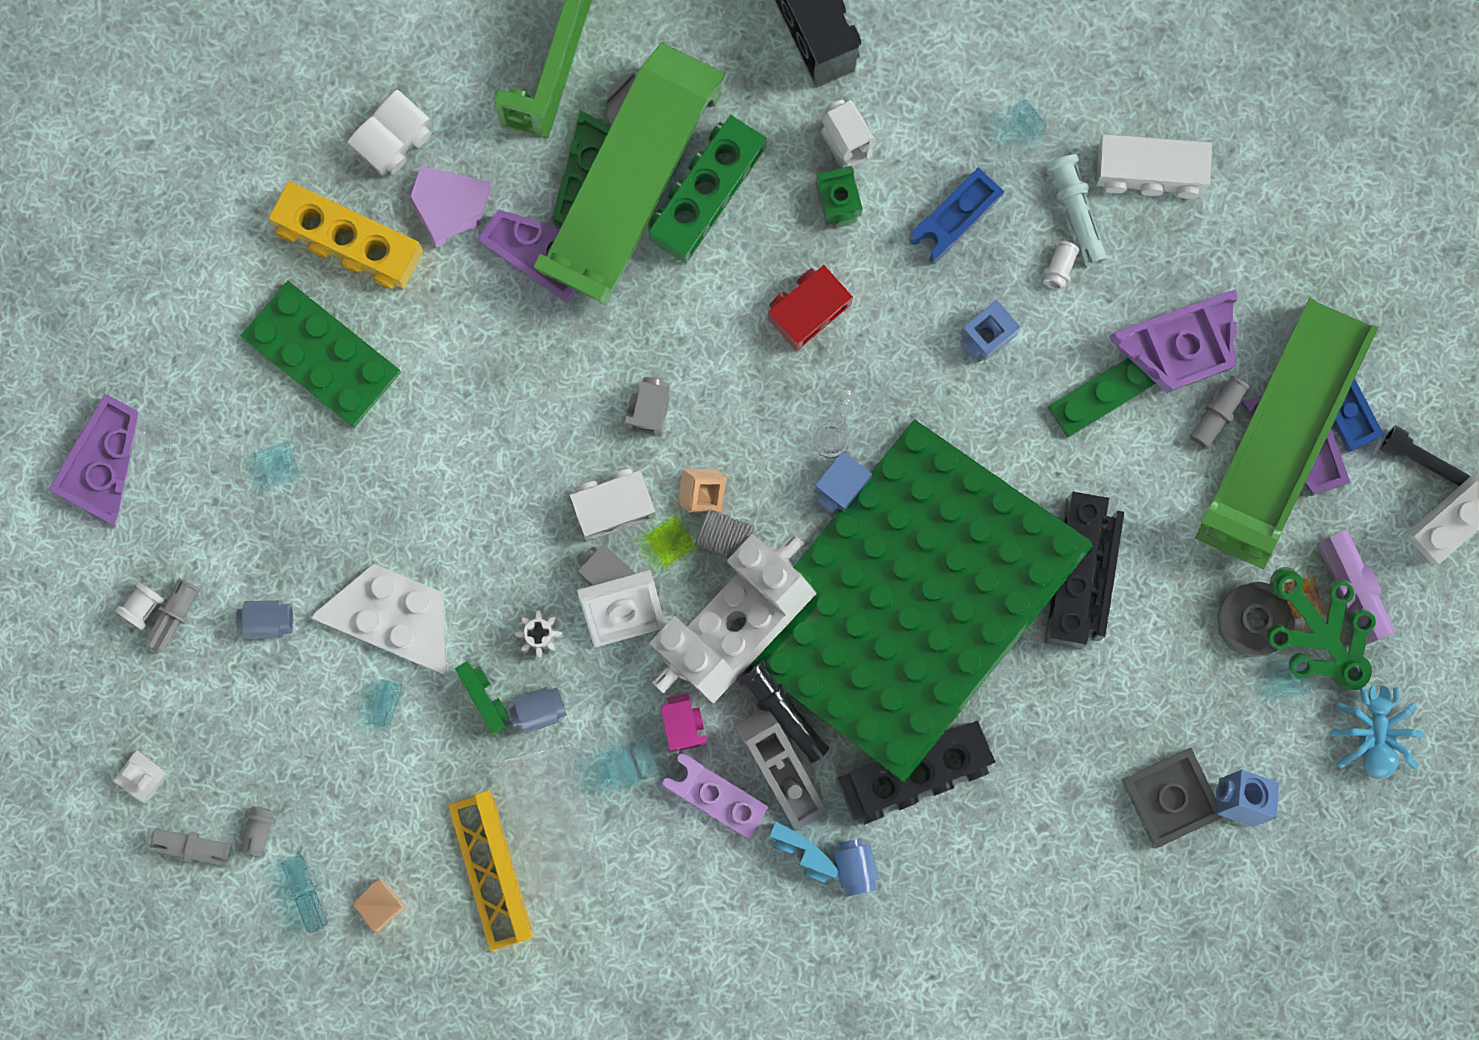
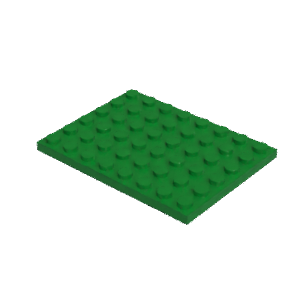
M915 419L870 472L872 473L871 479L844 512L838 511L793 566L817 594L753 661L763 659L766 663L765 669L778 684L783 683L788 695L903 783L1093 547L1089 539Z

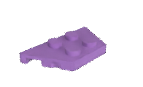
M1234 289L1116 331L1109 336L1110 340L1166 393L1229 371L1235 367L1236 349L1234 348L1233 341L1236 337L1237 322L1233 321V303L1237 301V292Z

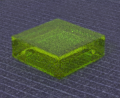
M676 516L645 536L666 568L697 548Z

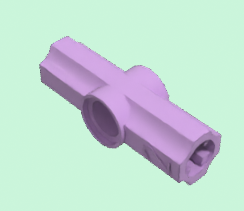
M1348 530L1318 542L1316 546L1332 577L1331 583L1342 579L1347 581L1354 589V597L1346 604L1345 608L1349 616L1355 610L1364 608L1371 612L1376 619L1374 629L1367 635L1366 645L1395 633L1396 631L1379 598L1381 594L1379 582L1371 568L1363 564ZM1340 586L1336 589L1340 598L1347 593L1346 586ZM1367 615L1360 616L1357 620V625L1359 627L1365 626L1369 621V617Z

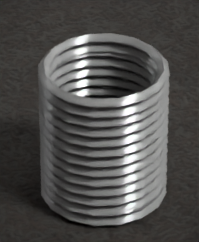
M709 509L700 527L695 545L696 547H703L707 551H713L717 555H724V558L727 557L729 559L753 533L754 526H750V523H745V521L735 520L731 516L728 517L724 513L721 514V512L718 513L715 510Z

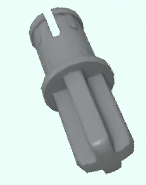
M178 579L165 605L158 608L161 614L146 639V645L149 648L161 653L166 649L178 625L186 623L184 618L192 602L200 592L198 587L185 580Z

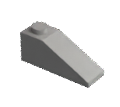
M762 709L734 725L795 831L828 812L781 726L769 710L763 711Z

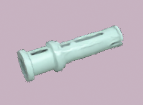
M1072 154L1048 163L1047 169L1048 172H1053L1059 190L1056 194L1057 198L1061 203H1065L1082 251L1085 266L1088 267L1101 263L1100 260L1106 261L1108 257L1102 245L1086 197L1089 190L1088 185L1083 183L1076 164L1079 161L1078 155Z

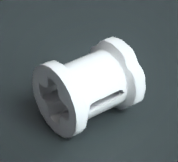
M137 580L134 584L135 591L123 607L118 606L115 612L143 630L146 626L144 623L155 606L162 604L165 599Z

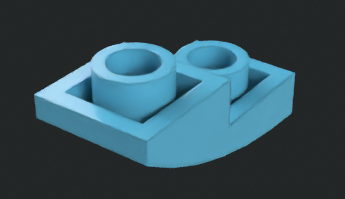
M776 822L774 823L769 838L776 840L774 847L795 855L797 848L803 850L804 853L799 865L806 868L805 876L823 883L826 882L827 877L833 879L837 877V868L819 848L795 831Z

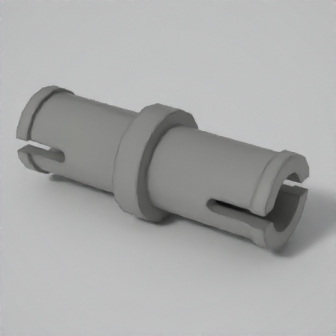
M1230 376L1229 381L1215 401H1210L1205 407L1207 412L1194 432L1190 434V439L1209 450L1224 425L1230 424L1234 419L1233 412L1245 394L1249 392L1250 387L1241 379Z
M156 828L151 844L154 845H151L150 852L182 857L184 862L193 863L194 860L227 867L231 854L229 850L232 849V843L199 838V833L194 832L185 835Z

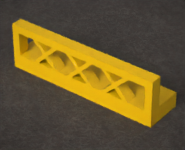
M487 790L474 794L475 797L449 804L448 807L491 952L535 937L492 791ZM478 805L482 822L476 833L462 825L458 809ZM483 829L485 830L487 838L480 835ZM465 832L474 836L469 846ZM478 839L489 844L493 858L487 869L474 863L471 857V851ZM494 864L497 871V875L491 872ZM475 868L484 873L480 882L478 881ZM488 876L500 881L503 896L497 906L485 900L482 895L481 889ZM504 902H506L508 912L502 909ZM486 905L495 910L490 919ZM500 912L511 919L515 936L496 942L492 925Z

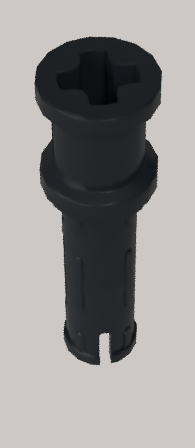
M759 659L753 662L736 679L738 684L745 685L758 700L756 705L759 709H763V711L769 710L808 757L810 763L821 759L811 746L815 745L823 756L829 751L830 747L824 743L797 711L795 706L787 699L785 686L783 683L778 684L765 669V661Z

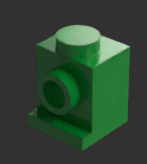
M853 166L817 174L816 187L826 225L835 223L836 227H844L857 221L856 217L862 215L863 208L854 178ZM845 192L847 198L839 201L835 199L834 194Z

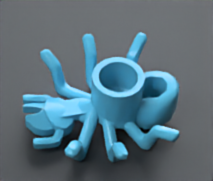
M1372 685L1368 693L1369 700L1366 687L1360 688L1362 702L1372 712V719L1358 708L1347 706L1342 702L1337 703V709L1347 714L1355 715L1370 727L1367 729L1348 728L1330 731L1332 737L1360 736V747L1337 762L1338 768H1343L1349 762L1365 753L1363 765L1367 774L1375 779L1387 778L1396 771L1399 764L1398 755L1395 750L1404 756L1405 762L1412 769L1418 768V763L1412 758L1411 751L1398 743L1396 736L1422 738L1424 736L1423 732L1414 729L1389 728L1408 717L1416 709L1415 704L1411 703L1399 714L1390 719L1386 718V714L1390 712L1392 706L1399 702L1398 687L1393 688L1392 701H1390L1391 693L1384 685L1380 686L1379 695L1376 693L1375 686Z

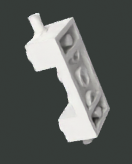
M791 533L790 537L778 549L765 545L754 534H751L727 560L737 572L731 581L688 626L674 616L649 643L663 657L665 664L668 666L652 683L662 693H665L672 683L680 677L683 680L689 681L714 704L817 594L804 577L792 567L789 561L792 555L804 543ZM739 617H746V623L741 630L736 632L730 630L734 620Z

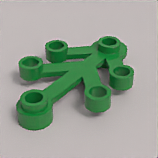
M1281 567L1274 571L1270 578L1272 591L1282 599H1289L1313 632L1291 630L1281 624H1276L1270 627L1267 632L1268 642L1276 649H1285L1289 645L1324 649L1335 660H1313L1303 653H1297L1289 660L1288 666L1290 671L1298 678H1307L1311 674L1335 677L1336 682L1347 690H1358L1364 687L1372 676L1371 664L1364 657L1367 635L1374 629L1376 619L1371 612L1364 608L1357 609L1351 614L1350 623L1353 627V632L1347 652L1340 642L1346 604L1354 597L1353 587L1342 579L1335 580L1330 584L1328 593L1331 599L1327 621L1325 622L1303 593L1302 577L1289 567ZM1286 580H1294V587L1290 591L1282 589V585ZM1340 586H1346L1347 593L1341 598L1336 597V589ZM1362 615H1367L1369 617L1368 623L1365 626L1359 627L1357 625L1358 618ZM1284 631V640L1274 642L1273 637L1275 633ZM1298 661H1307V667L1303 671L1295 670V665ZM1359 667V674L1354 678H1349V669Z

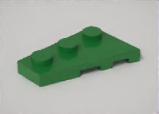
M582 110L579 111L566 170L562 177L552 216L553 221L562 226L610 130L609 126Z

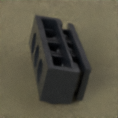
M1074 491L1067 497L1063 522L1089 539L1093 547L1051 598L1044 643L1082 649L1087 645L1089 634H1093L1092 640L1100 641L1106 637L1125 513L1124 511L1117 510L1111 517L1107 516L1110 499L1108 497ZM1102 524H1105L1106 527L1102 541V553L1100 550H1098L1101 533V526ZM1096 560H1099L1101 562L1098 569L1096 587H1092ZM1092 596L1096 598L1092 607L1090 626V624H1087V617Z
M977 720L942 734L918 764L925 769L927 774L924 784H915L909 777L903 783L876 761L842 775L836 781L852 820L856 821L861 818L863 824L866 825L885 817L882 809L896 804L900 811L919 803L917 795L931 790L933 795L936 796L955 788L952 781L965 775L968 782L988 775L990 773L987 766L996 762ZM947 750H953L961 757L959 769L953 770L945 765L943 756ZM882 778L889 781L892 787V793L889 798L882 799L875 795L872 787L876 779Z

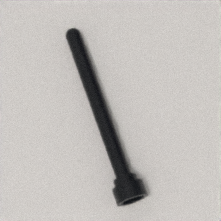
M1394 425L1389 430L1385 438L1388 439V442L1384 440L1380 447L1381 451L1394 458L1397 455L1403 458L1406 456L1457 486H1460L1471 477L1414 444V439L1409 437V432L1397 425Z

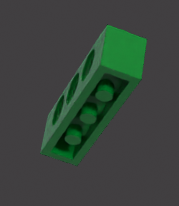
M731 114L724 124L720 121L716 124L708 138L711 143L703 153L699 150L695 154L688 167L691 172L684 182L678 180L668 195L671 201L664 211L658 209L654 213L647 226L650 229V241L685 264L694 254L767 146V137ZM722 153H729L734 156L735 160L731 164L723 165L717 162L716 157ZM701 182H709L715 187L709 194H701L695 188ZM681 211H689L695 216L693 221L687 224L680 223L675 219L676 215Z

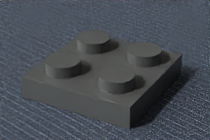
M1188 748L1121 780L1154 849L1223 818V816L1216 814L1217 799L1192 748Z

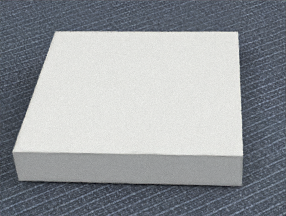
M651 570L577 590L594 648L657 631L666 626Z

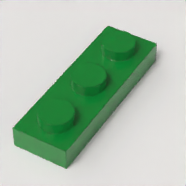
M1127 358L1049 405L1048 409L1066 437L1069 438L1152 388L1156 383L1130 358Z

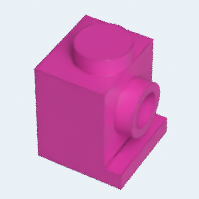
M689 694L667 698L668 704L662 705L661 711L670 753L707 745L706 736L698 737L697 731L703 730L704 726L700 707L692 709Z

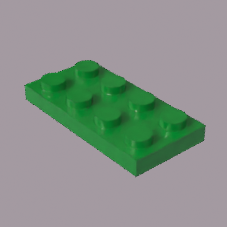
M288 280L240 335L242 339L353 428L357 426L401 374L400 369Z

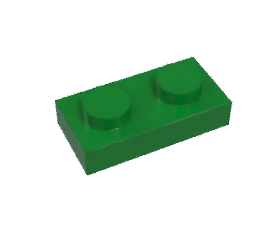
M466 661L456 667L457 674L491 734L496 736L507 730L508 728L504 720L508 719L509 715L499 698L492 701L485 688L491 684L481 666L473 668Z

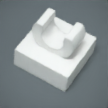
M136 750L113 781L141 803L146 804L169 773L143 753Z

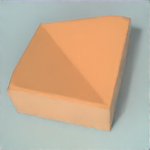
M682 469L679 505L688 512H707L709 509L722 512L727 476L713 469Z
M378 878L353 903L354 907L375 933L382 930L407 907L382 878Z

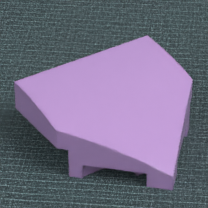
M420 166L411 193V203L416 219H420L427 229L435 247L445 244L446 239L465 230L472 232L477 228V221L482 218L489 198L491 182Z

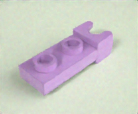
M679 752L676 756V761L685 768L686 778L681 782L664 778L660 785L742 836L750 839L769 806L710 771L697 761Z

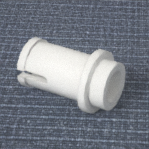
M1068 241L1057 242L1049 268H1045L1042 273L1044 277L1043 283L1046 286L1055 290H1063L1065 285H1069L1071 281L1069 273L1076 255L1079 253V248L1075 244Z

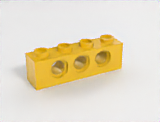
M289 180L268 218L276 229L275 234L281 239L293 244L296 239L309 244L307 249L313 254L327 259L329 254L341 259L340 265L355 274H360L361 270H364L374 275L372 279L374 282L390 290L393 289L394 285L402 289L405 288L423 253L420 242ZM309 218H321L317 228L313 230L304 229V224ZM350 232L354 234L349 244H336L337 238L342 233ZM375 248L386 249L385 256L378 261L369 259L370 252Z

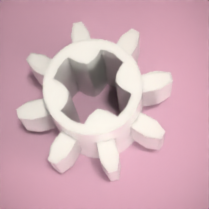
M537 611L536 619L529 621L525 617L521 618L525 625L524 632H516L515 636L527 641L521 649L524 653L529 652L533 648L536 650L538 659H542L543 650L549 648L552 652H557L553 641L554 638L563 637V633L553 631L552 627L557 622L554 616L545 621L541 612ZM537 626H542L544 631L549 633V636L542 638V643L537 644L533 637H529L530 633L536 632Z

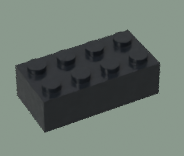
M774 0L816 88L855 72L857 59L860 57L859 46L862 45L856 27L854 25L849 26L843 15L846 13L843 0Z

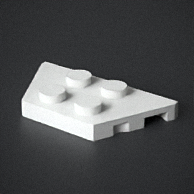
M373 564L316 611L312 617L317 622L442 675H445L447 672L443 592L379 565Z

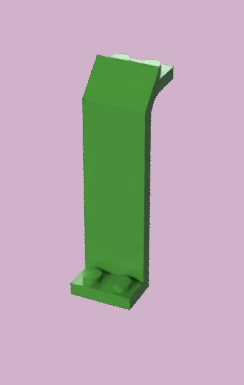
M565 0L534 99L530 98L528 93L519 89L511 88L509 92L498 89L494 104L500 125L549 139L592 0Z
M662 42L657 46L641 66L547 256L539 255L534 265L537 271L605 306L607 305L708 103L716 106L722 94L719 86L726 73Z
M1312 298L1308 299L1221 485L1201 521V526L1195 539L1263 570L1265 569L1379 327L1366 324L1322 305Z

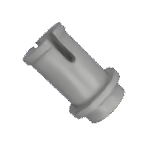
M257 806L251 807L250 813L247 812L245 815L248 818L239 851L243 853L248 852V854L255 856L264 855L263 851L270 825L276 822L273 819L274 811Z

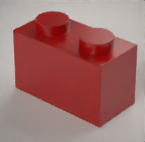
M822 265L816 271L813 268L807 270L797 280L798 287L789 294L785 291L780 293L769 304L771 310L768 311V320L796 351L802 348L852 304L853 296L825 265Z

